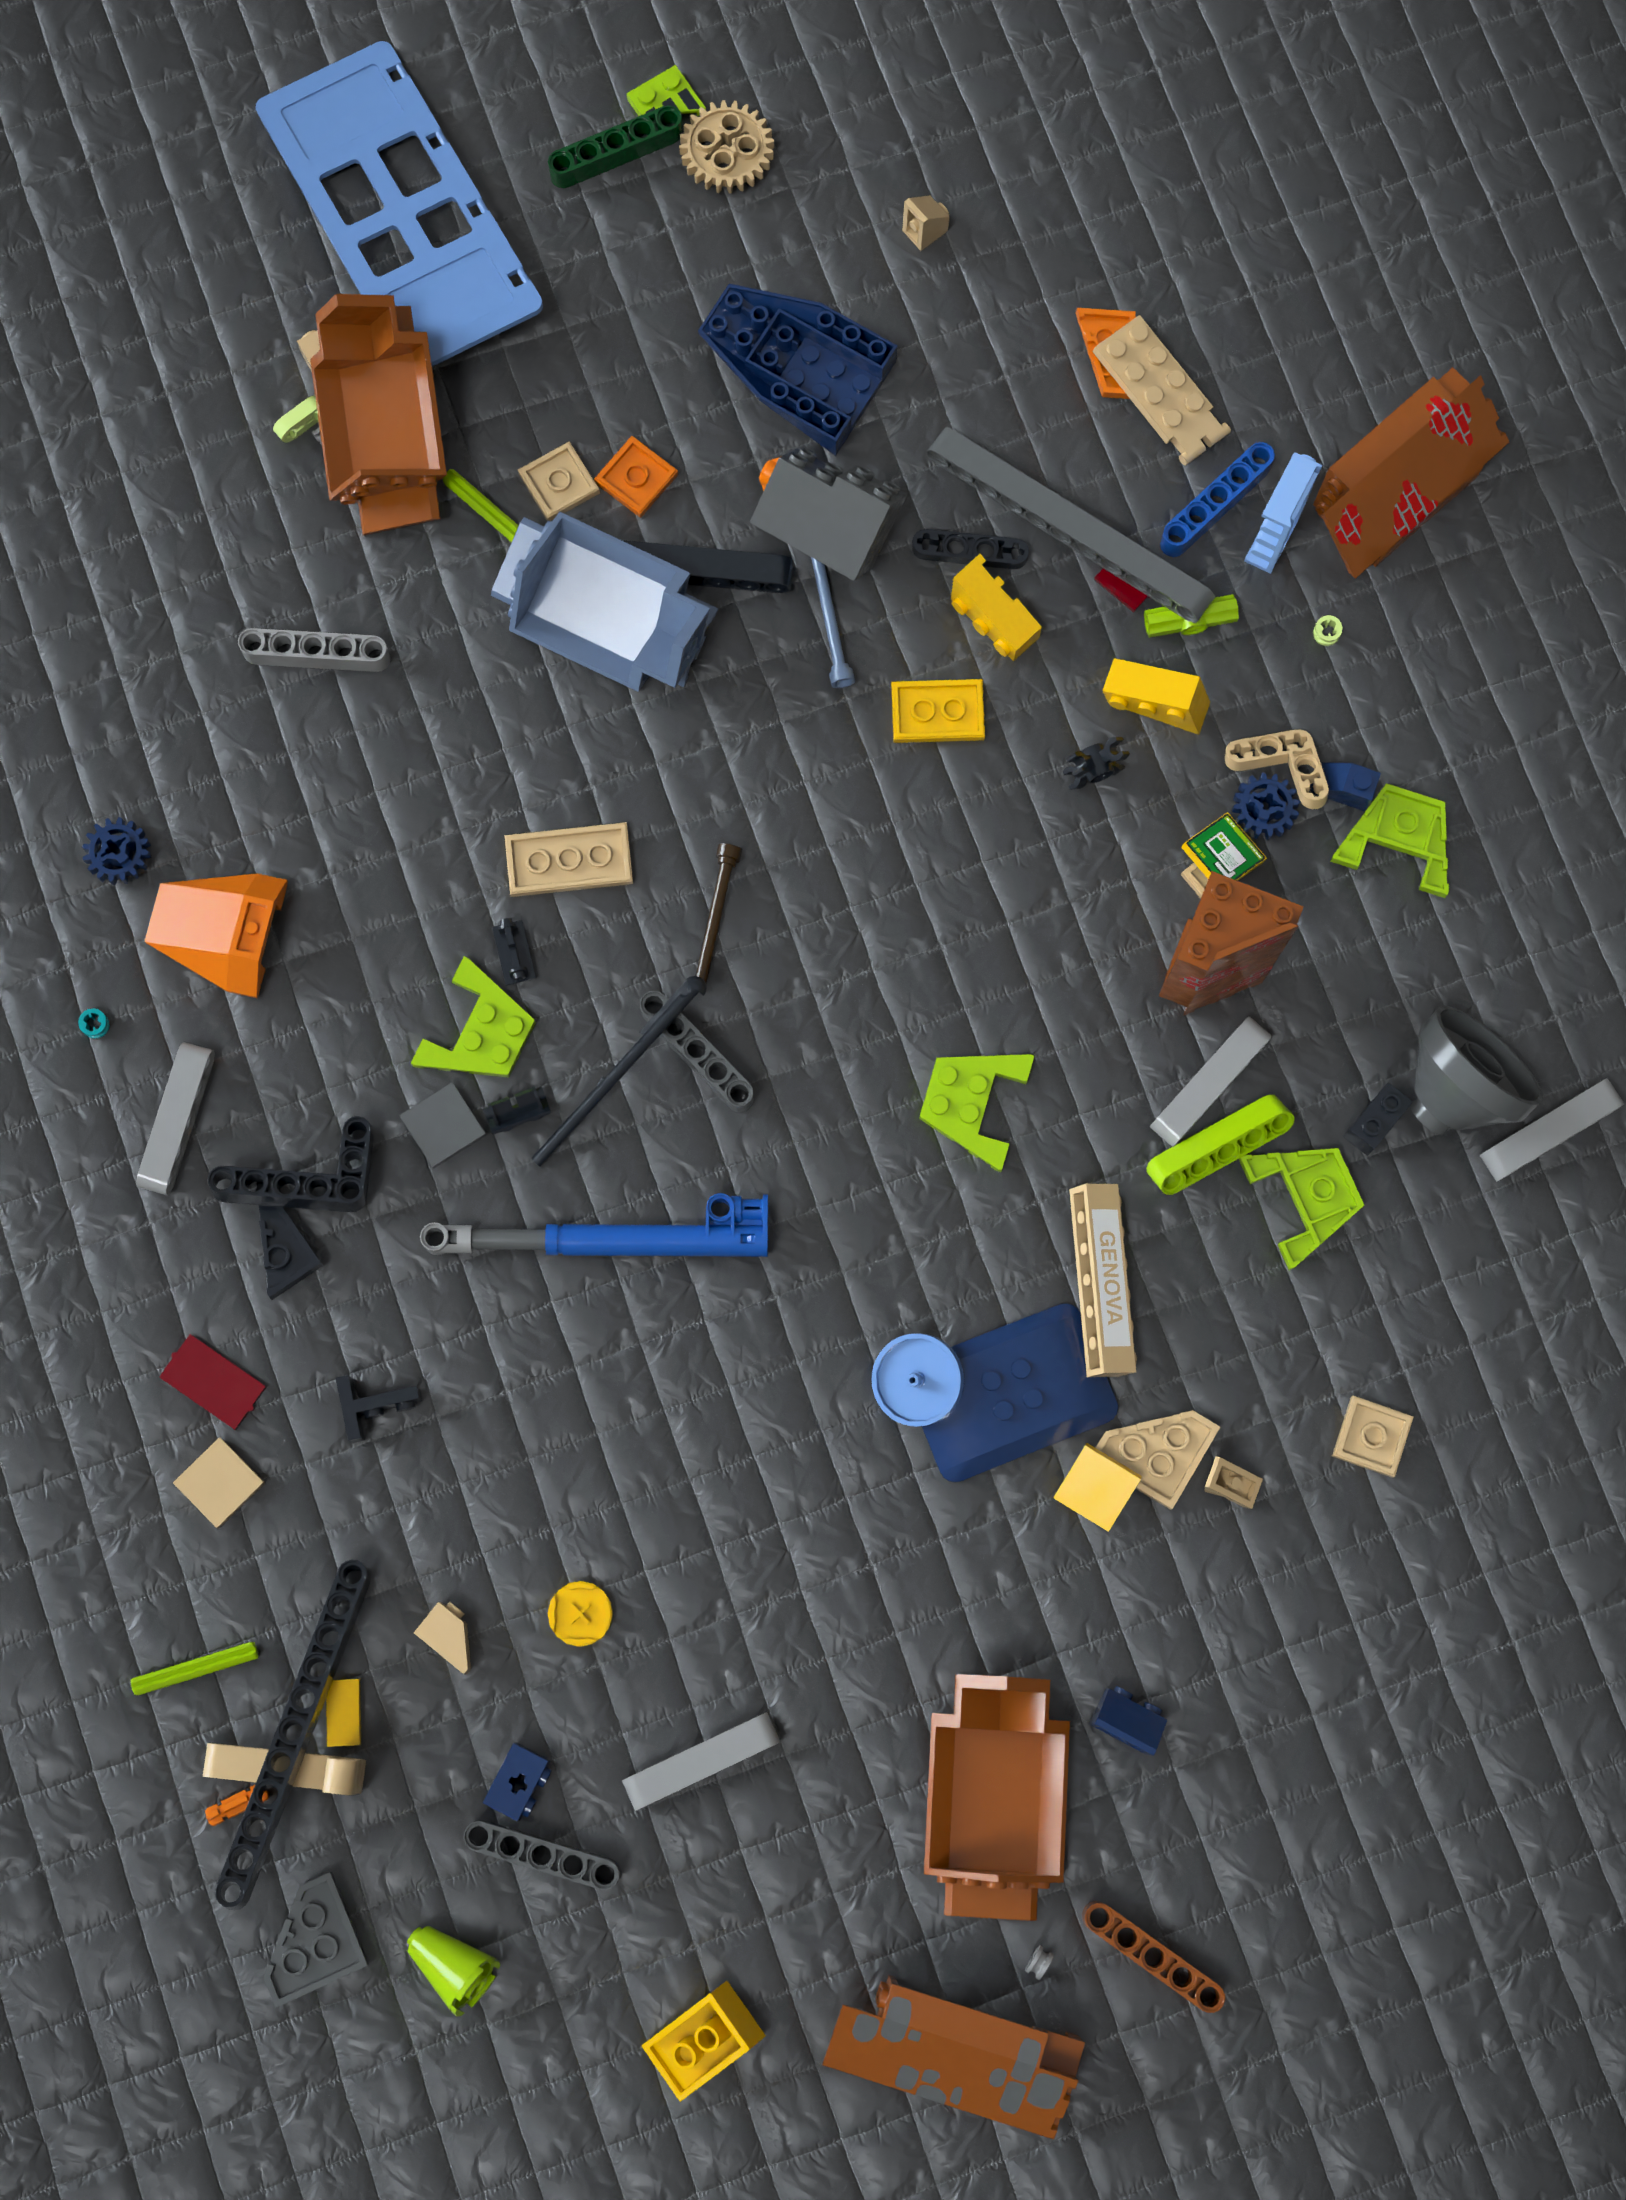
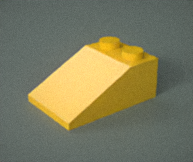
M725 1981L645 2042L642 2048L681 2102L749 2051L766 2035L729 1982Z

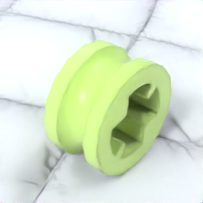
M1331 615L1321 617L1313 630L1314 639L1323 646L1335 644L1342 634V623L1338 618ZM1323 625H1325V628L1328 625L1334 628L1333 636L1330 633L1328 636L1322 633Z

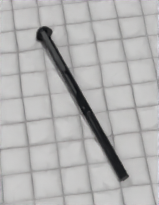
M688 977L685 983L639 1032L643 1036L617 1063L606 1078L602 1077L598 1081L596 1088L534 1154L531 1159L538 1166L541 1167L698 993L703 996L705 995L707 985L701 977Z

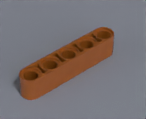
M1092 1901L1084 1907L1082 1912L1084 1925L1202 2011L1214 2013L1223 2007L1225 2002L1224 1991L1213 1980L1105 1903ZM1096 1908H1103L1107 1914L1106 1921L1101 1926H1093L1090 1922V1914ZM1123 1928H1131L1134 1933L1133 1941L1127 1946H1121L1117 1940L1118 1932ZM1157 1947L1161 1952V1959L1156 1965H1148L1145 1961V1953L1148 1949ZM1179 1967H1185L1189 1973L1187 1982L1182 1985L1174 1984L1172 1979L1173 1972ZM1213 1987L1216 1992L1215 2001L1209 2005L1202 2004L1200 2000L1201 1991L1204 1988Z

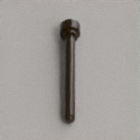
M718 844L716 853L720 868L696 976L701 977L706 984L732 868L736 867V863L740 862L742 854L740 847L731 844Z

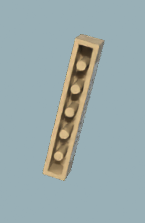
M1086 1183L1069 1189L1087 1377H1119L1136 1373L1137 1361L1133 1343L1134 1326L1130 1312L1131 1295L1128 1288L1126 1271L1128 1264L1125 1257L1123 1240L1125 1233L1122 1226L1120 1209L1122 1202L1118 1184Z

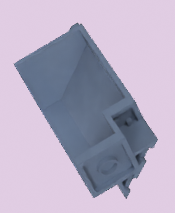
M560 511L554 520L547 521L545 526L525 517L522 519L491 590L492 597L511 605L508 611V617L511 618L509 631L639 692L649 676L674 688L677 684L684 687L689 677L690 664L694 659H697L705 641V630L711 621L714 620L718 608L686 593L690 577L689 572Z

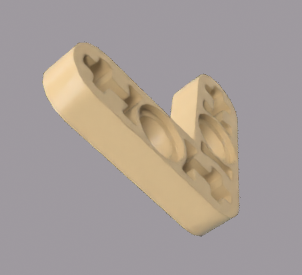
M1301 729L1235 740L1227 745L1225 764L1231 770L1244 771L1288 763L1302 805L1309 809H1319L1326 804L1329 792L1328 784L1313 739L1307 731ZM1298 742L1299 745H1300V746H1303V747H1302V748H1298L1297 744H1293V743ZM1264 746H1272L1277 752L1267 755L1262 753L1260 749ZM1234 753H1239L1244 758H1238ZM1307 764L1312 766L1314 771L1310 774H1304L1298 770V767ZM1313 783L1314 792L1319 796L1314 797L1313 793H1309L1310 784Z

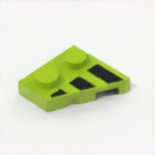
M676 65L626 93L628 102L638 116L667 105L678 108L681 114L697 113V116H700L699 108L702 107L706 110V107Z

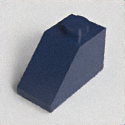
M1321 763L1329 789L1327 799L1366 811L1373 799L1381 773L1354 763ZM1312 783L1310 784L1309 793L1315 794Z

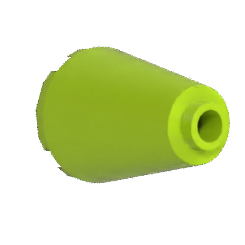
M426 1926L423 1929L418 1927L407 1940L409 1944L408 1954L448 2009L456 2017L465 2014L461 2008L466 2004L472 2008L481 1999L495 1979V1976L491 1973L493 1968H500V1962L496 1958L431 1926Z

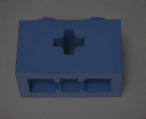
M513 1743L483 1804L515 1821H520L522 1816L528 1818L537 1801L532 1798L538 1786L542 1788L545 1786L552 1772L548 1768L550 1760L518 1743ZM523 1774L526 1776L524 1783L528 1785L527 1789H520L516 1792L514 1791L516 1785L512 1782V1778H519Z

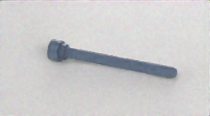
M811 557L833 666L829 673L831 686L833 688H845L855 683L853 669L849 667L848 663H845L825 564Z

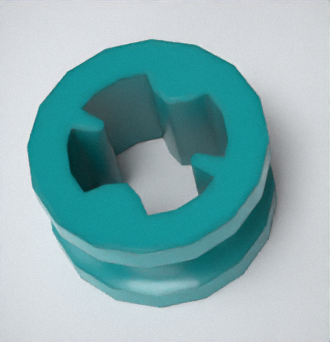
M95 1008L85 1010L78 1020L80 1030L92 1039L105 1036L110 1027L107 1016ZM98 1016L101 1026L98 1029L93 1027V1031H89L88 1020L90 1018L95 1020V1017Z

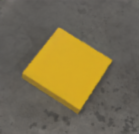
M1086 1443L1053 1498L1109 1532L1142 1476Z

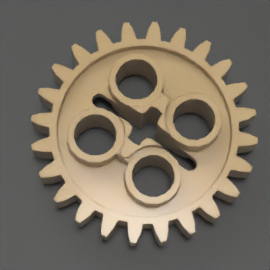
M722 100L721 108H716L715 104L711 102L710 111L707 112L704 108L700 107V117L693 114L690 115L691 124H684L685 134H680L681 145H679L680 155H683L681 157L682 165L687 166L688 176L695 174L696 184L705 180L706 190L714 184L716 185L717 193H720L724 186L727 187L728 193L732 194L733 186L737 185L738 189L742 192L744 191L745 182L752 187L754 186V176L763 179V170L770 169L769 160L774 158L772 150L774 149V139H772V129L766 128V118L758 120V110L749 114L748 104L744 105L740 110L738 109L737 101H734L731 107H727L725 100ZM729 126L736 127L734 130H727L725 128ZM705 141L712 142L710 145H702L701 143ZM745 148H749V149H752L753 151H751V152H749V153H745V152H743V151H741V150H743V149H745ZM721 163H725V164H728L729 166H727V167H725V168H721V167H718L717 165H719V164H721Z

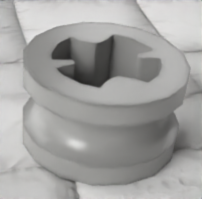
M1039 1945L1027 1963L1025 1971L1027 1973L1034 1972L1036 1974L1035 1978L1040 1980L1048 1969L1054 1954L1052 1952L1045 1953L1043 1947Z

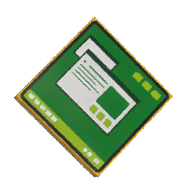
M1228 812L1190 838L1181 847L1208 879L1211 871L1239 881L1267 859Z

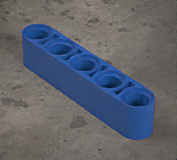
M1264 442L1253 444L1178 513L1164 528L1160 542L1163 553L1170 557L1182 555L1264 479L1274 461L1275 453L1273 448ZM1253 458H1261L1265 461V464H1257ZM1232 477H1240L1245 483H1236L1232 480ZM1218 496L1222 498L1224 502L1215 503L1214 501H1212L1211 497ZM1190 516H1199L1203 522H1193ZM1177 535L1182 541L1178 543L1173 542L1169 539V536Z

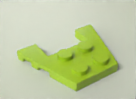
M1386 783L1333 854L1330 862L1357 870L1366 842L1378 844L1427 860L1419 890L1446 898L1449 892V884H1447L1448 858H1446L1445 844L1447 840L1445 802Z
M464 956L452 979V983L480 997L453 1051L422 1039L411 1061V1065L423 1069L424 1067L435 1068L442 1071L453 1070L469 1072V1074L509 1078L536 1022L469 958Z
M1034 1055L936 1058L919 1119L951 1141H955L967 1149L976 1158L979 1157L994 1170L1002 1172L1009 1143L981 1136L978 1132L994 1077L998 1076L1026 1084Z
M1338 1148L1306 1150L1294 1153L1244 1155L1239 1158L1250 1184L1281 1173L1303 1221L1306 1232L1278 1244L1289 1270L1294 1269L1364 1206Z

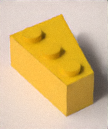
M979 554L954 576L951 604L959 614H966L973 621L972 624L978 633L982 636L987 635L994 642L995 649L1002 656L1006 657L1008 655L1015 661L1040 638L1042 627L1018 598L1013 600L1001 588L1004 581L999 576L993 579L982 565L986 560Z
M1116 658L1112 662L1102 690L1108 704L1113 708L1128 710L1198 735L1210 705L1209 697L1199 676Z

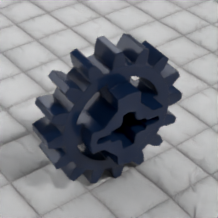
M1262 772L1258 781L1253 775L1250 776L1248 785L1241 783L1238 788L1240 793H1235L1233 801L1238 804L1233 806L1232 812L1240 814L1236 819L1237 824L1244 822L1246 826L1243 831L1247 833L1253 830L1255 839L1261 833H1265L1266 840H1270L1273 832L1278 837H1281L1284 833V828L1290 830L1294 824L1292 820H1296L1299 812L1294 809L1298 808L1300 800L1292 799L1296 789L1288 790L1286 788L1289 782L1287 779L1282 783L1277 782L1278 774H1274L1271 779H1267L1265 772ZM1258 789H1265L1260 793L1253 792ZM1263 802H1266V803L1269 804V805H1268V809H1269V810H1264V809H1263V807H1264ZM1273 819L1278 820L1276 823L1267 824V822Z
M118 817L116 824H113L107 818L105 820V827L102 828L98 824L94 825L97 831L95 835L92 833L86 834L91 842L90 844L82 845L84 851L89 853L83 856V860L86 864H91L87 869L92 875L98 873L97 878L101 882H104L108 877L112 885H116L117 880L120 878L124 884H128V876L132 875L138 879L139 874L137 870L139 868L147 870L148 867L143 860L149 859L152 856L149 851L145 850L151 846V843L148 839L144 838L146 834L142 828L136 830L137 826L133 821L125 825V821ZM118 847L121 852L115 855L113 850ZM136 851L135 857L132 860L133 852Z

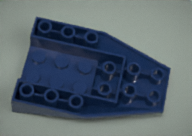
M728 284L698 330V334L759 401L835 456L897 360V345L820 302L734 284Z

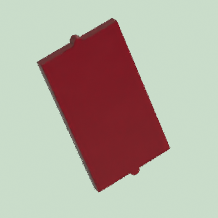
M191 1334L177 1353L173 1352L171 1354L172 1360L159 1376V1378L234 1430L239 1427L249 1411H254L253 1405L266 1389V1386Z

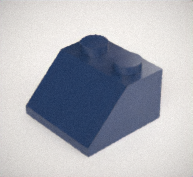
M1118 1686L1115 1687L1114 1691L1105 1689L1088 1724L1145 1755L1154 1756L1167 1723V1719L1160 1716L1163 1710L1148 1702L1141 1706L1131 1701L1134 1695Z

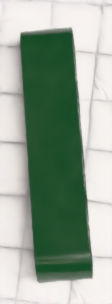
M663 106L554 151L548 159L551 182L558 188H568L675 144L680 140V134H683L681 112L674 106ZM667 123L675 124L670 127L664 126ZM640 134L648 135L644 138L637 137ZM613 145H620V146H621L620 148H617V149L610 148V147H612ZM587 156H593V157H595V158H593V159H591V160H585V159H583V158H585V157H587ZM560 167H566V168H568V169H566L565 171H558V170H557V169L560 168Z

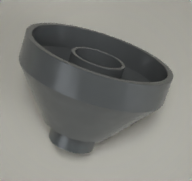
M1440 1006L1421 1025L1415 1077V1093L1417 1098L1412 1102L1410 1108L1415 1117L1430 1131L1443 1135L1449 1128L1464 1130L1522 1122L1542 1102L1541 1088L1529 1068L1502 1039L1475 1018L1456 1008Z

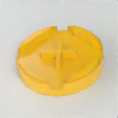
M583 1581L568 1583L558 1590L551 1599L548 1609L549 1625L555 1635L566 1644L578 1647L592 1645L603 1638L611 1626L613 1617L611 1601L606 1593L595 1584Z

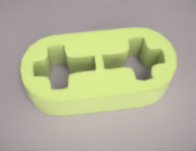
M315 395L305 399L275 423L273 431L284 443L293 441L319 422Z

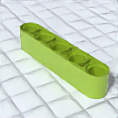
M1266 1095L1155 1156L1147 1165V1173L1164 1194L1173 1195L1286 1133L1293 1126L1294 1115L1277 1096Z

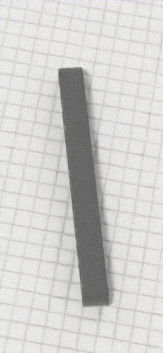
M948 427L944 428L927 450L928 457L941 468L1185 620L1197 623L1215 599L1213 592L1204 584L955 430Z

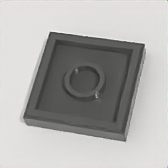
M453 1082L399 1115L433 1169L486 1136V1133Z

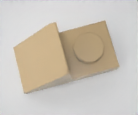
M1216 1456L1204 1491L1223 1496L1242 1507L1252 1509L1263 1479Z

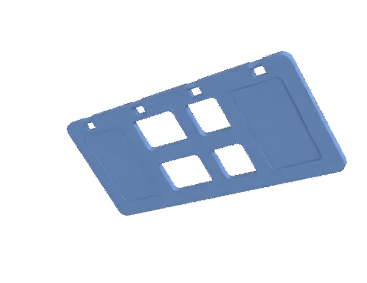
M385 41L374 43L257 101L256 111L359 293L363 295H394L395 306H411L414 332H427L432 366L516 326L542 311L543 303L541 296L524 271L522 264L490 210H488L483 202L481 195L390 43ZM397 70L402 79L393 82L388 73ZM410 136H417L442 180L412 196L405 197L400 192L379 156V152ZM437 137L442 146L433 150L428 140ZM357 163L361 165L384 208L352 225H346L323 187L321 180ZM450 201H454L459 206L472 231L440 248H434L417 219L423 214ZM477 204L482 214L473 218L468 208ZM391 230H398L414 259L383 276L377 277L373 274L359 247ZM518 273L523 284L514 287L509 277Z

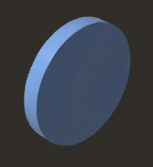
M922 1333L900 1336L888 1343L875 1360L872 1370V1389L875 1399L880 1408L898 1423L914 1427L935 1424L946 1418L955 1409L962 1396L964 1373L961 1362L954 1350L946 1342L935 1336Z

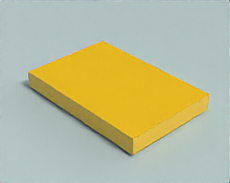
M982 679L891 682L893 743L977 741L985 739Z

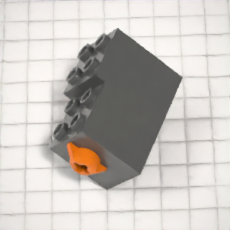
M797 448L781 457L767 461L759 476L764 492L750 523L853 581L872 570L907 495L900 492L901 488L890 481L882 482L874 477V473L871 470L862 466H858V468L853 467L842 473L843 469L830 462L825 464L816 459L817 455L813 451L806 448Z

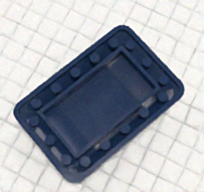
M1060 1304L952 1346L951 1348L957 1354L963 1368L964 1387L962 1396L955 1409L946 1418L935 1424L921 1427L941 1475L947 1481L956 1483L1104 1425L1115 1418L1118 1404L1107 1377H1087L1080 1312L1073 1305Z

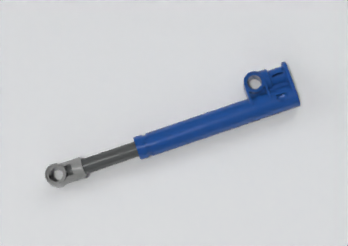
M723 1193L714 1194L707 1201L706 1225L563 1224V1226H559V1224H546V1230L473 1229V1225H442L434 1222L424 1226L421 1230L420 1240L425 1249L433 1255L473 1253V1249L546 1250V1255L563 1254L572 1256L768 1257V1194H763L762 1199H743L742 1196H728ZM717 1203H725L730 1209L727 1215L718 1217L712 1213L713 1206ZM434 1232H442L444 1234L443 1242L438 1246H430L428 1244L429 1236Z

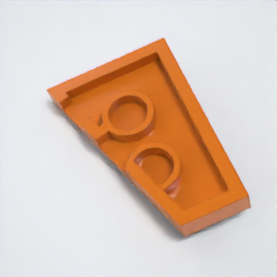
M1077 308L1075 312L1101 396L1105 398L1130 399L1092 351L1098 344L1136 318V311Z

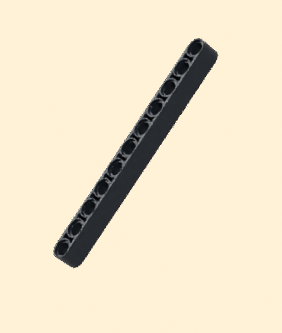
M351 1559L345 1561L337 1571L216 1885V1900L229 1910L236 1911L242 1909L250 1900L370 1585V1575L363 1563L358 1560ZM354 1570L361 1571L362 1578L359 1582L355 1584L346 1582L348 1573ZM343 1600L350 1602L348 1612L342 1615L335 1614L334 1609L337 1603ZM330 1631L337 1632L339 1636L335 1644L330 1646L323 1644V1637L326 1633ZM318 1662L326 1663L327 1668L322 1676H311L310 1672L314 1664ZM306 1693L314 1694V1703L309 1708L299 1707L298 1703L302 1695ZM292 1725H301L303 1729L301 1736L296 1740H288L287 1730ZM282 1756H288L290 1758L288 1769L283 1772H276L274 1768L276 1760ZM269 1788H276L278 1791L276 1801L272 1804H264L262 1801L263 1793ZM257 1820H264L266 1827L263 1834L257 1837L251 1836L250 1826ZM245 1852H251L253 1855L251 1866L244 1870L239 1869L237 1864L239 1856ZM231 1885H239L241 1890L239 1898L234 1902H227L225 1899L227 1888Z

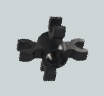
M1123 737L1110 738L1106 742L1105 748L1102 743H1097L1067 757V762L1076 764V766L1066 767L1062 772L1063 775L1073 774L1075 777V782L1069 786V789L1083 788L1087 778L1089 783H1097L1124 770L1125 766L1123 764L1119 765L1116 763V761L1127 759L1130 755L1129 751H1117V745L1124 740Z

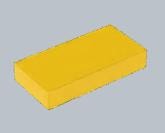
M360 1679L333 1680L326 1698L327 1747L361 1745Z

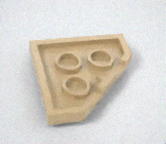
M1192 1410L1105 1431L1095 1448L1141 1475L1142 1478L1135 1489L1172 1510L1220 1426Z

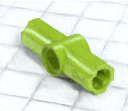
M1234 594L1215 597L1197 623L1185 620L1166 607L1144 611V624L1149 638L1181 632L1182 635H1194L1205 631L1208 627L1238 622L1239 619L1238 604Z

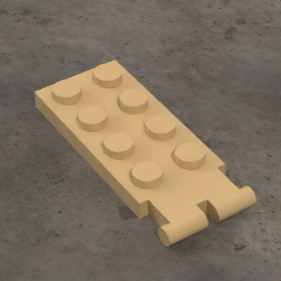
M1140 315L1102 341L1092 351L1166 444L1171 441L1181 453L1179 460L1183 465L1186 466L1206 451V447L1201 440L1208 447H1212L1231 432L1230 427L1226 423L1220 424L1210 412L1213 409L1212 404Z

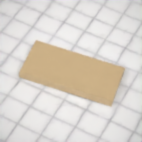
M627 822L504 835L511 897L633 884Z

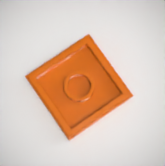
M631 436L594 478V482L641 518L678 476V470L635 437Z

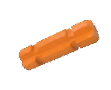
M255 1785L249 1787L250 1791L248 1792L245 1789L221 1801L222 1805L220 1806L215 1804L207 1808L205 1814L209 1824L216 1826L224 1822L225 1817L230 1819L244 1812ZM268 1790L263 1793V1802L269 1799Z

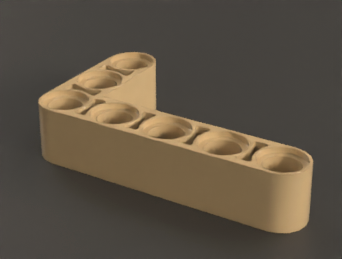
M207 1743L203 1777L256 1783L269 1749ZM305 1753L293 1787L320 1789L324 1793L341 1795L361 1794L366 1760ZM288 1756L278 1758L274 1765L275 1771L283 1772L287 1770L290 1766V1758Z

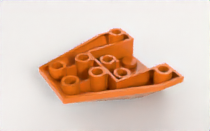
M257 873L160 883L144 942L223 990L258 999L265 973V968L261 964L275 909L281 911L288 880Z

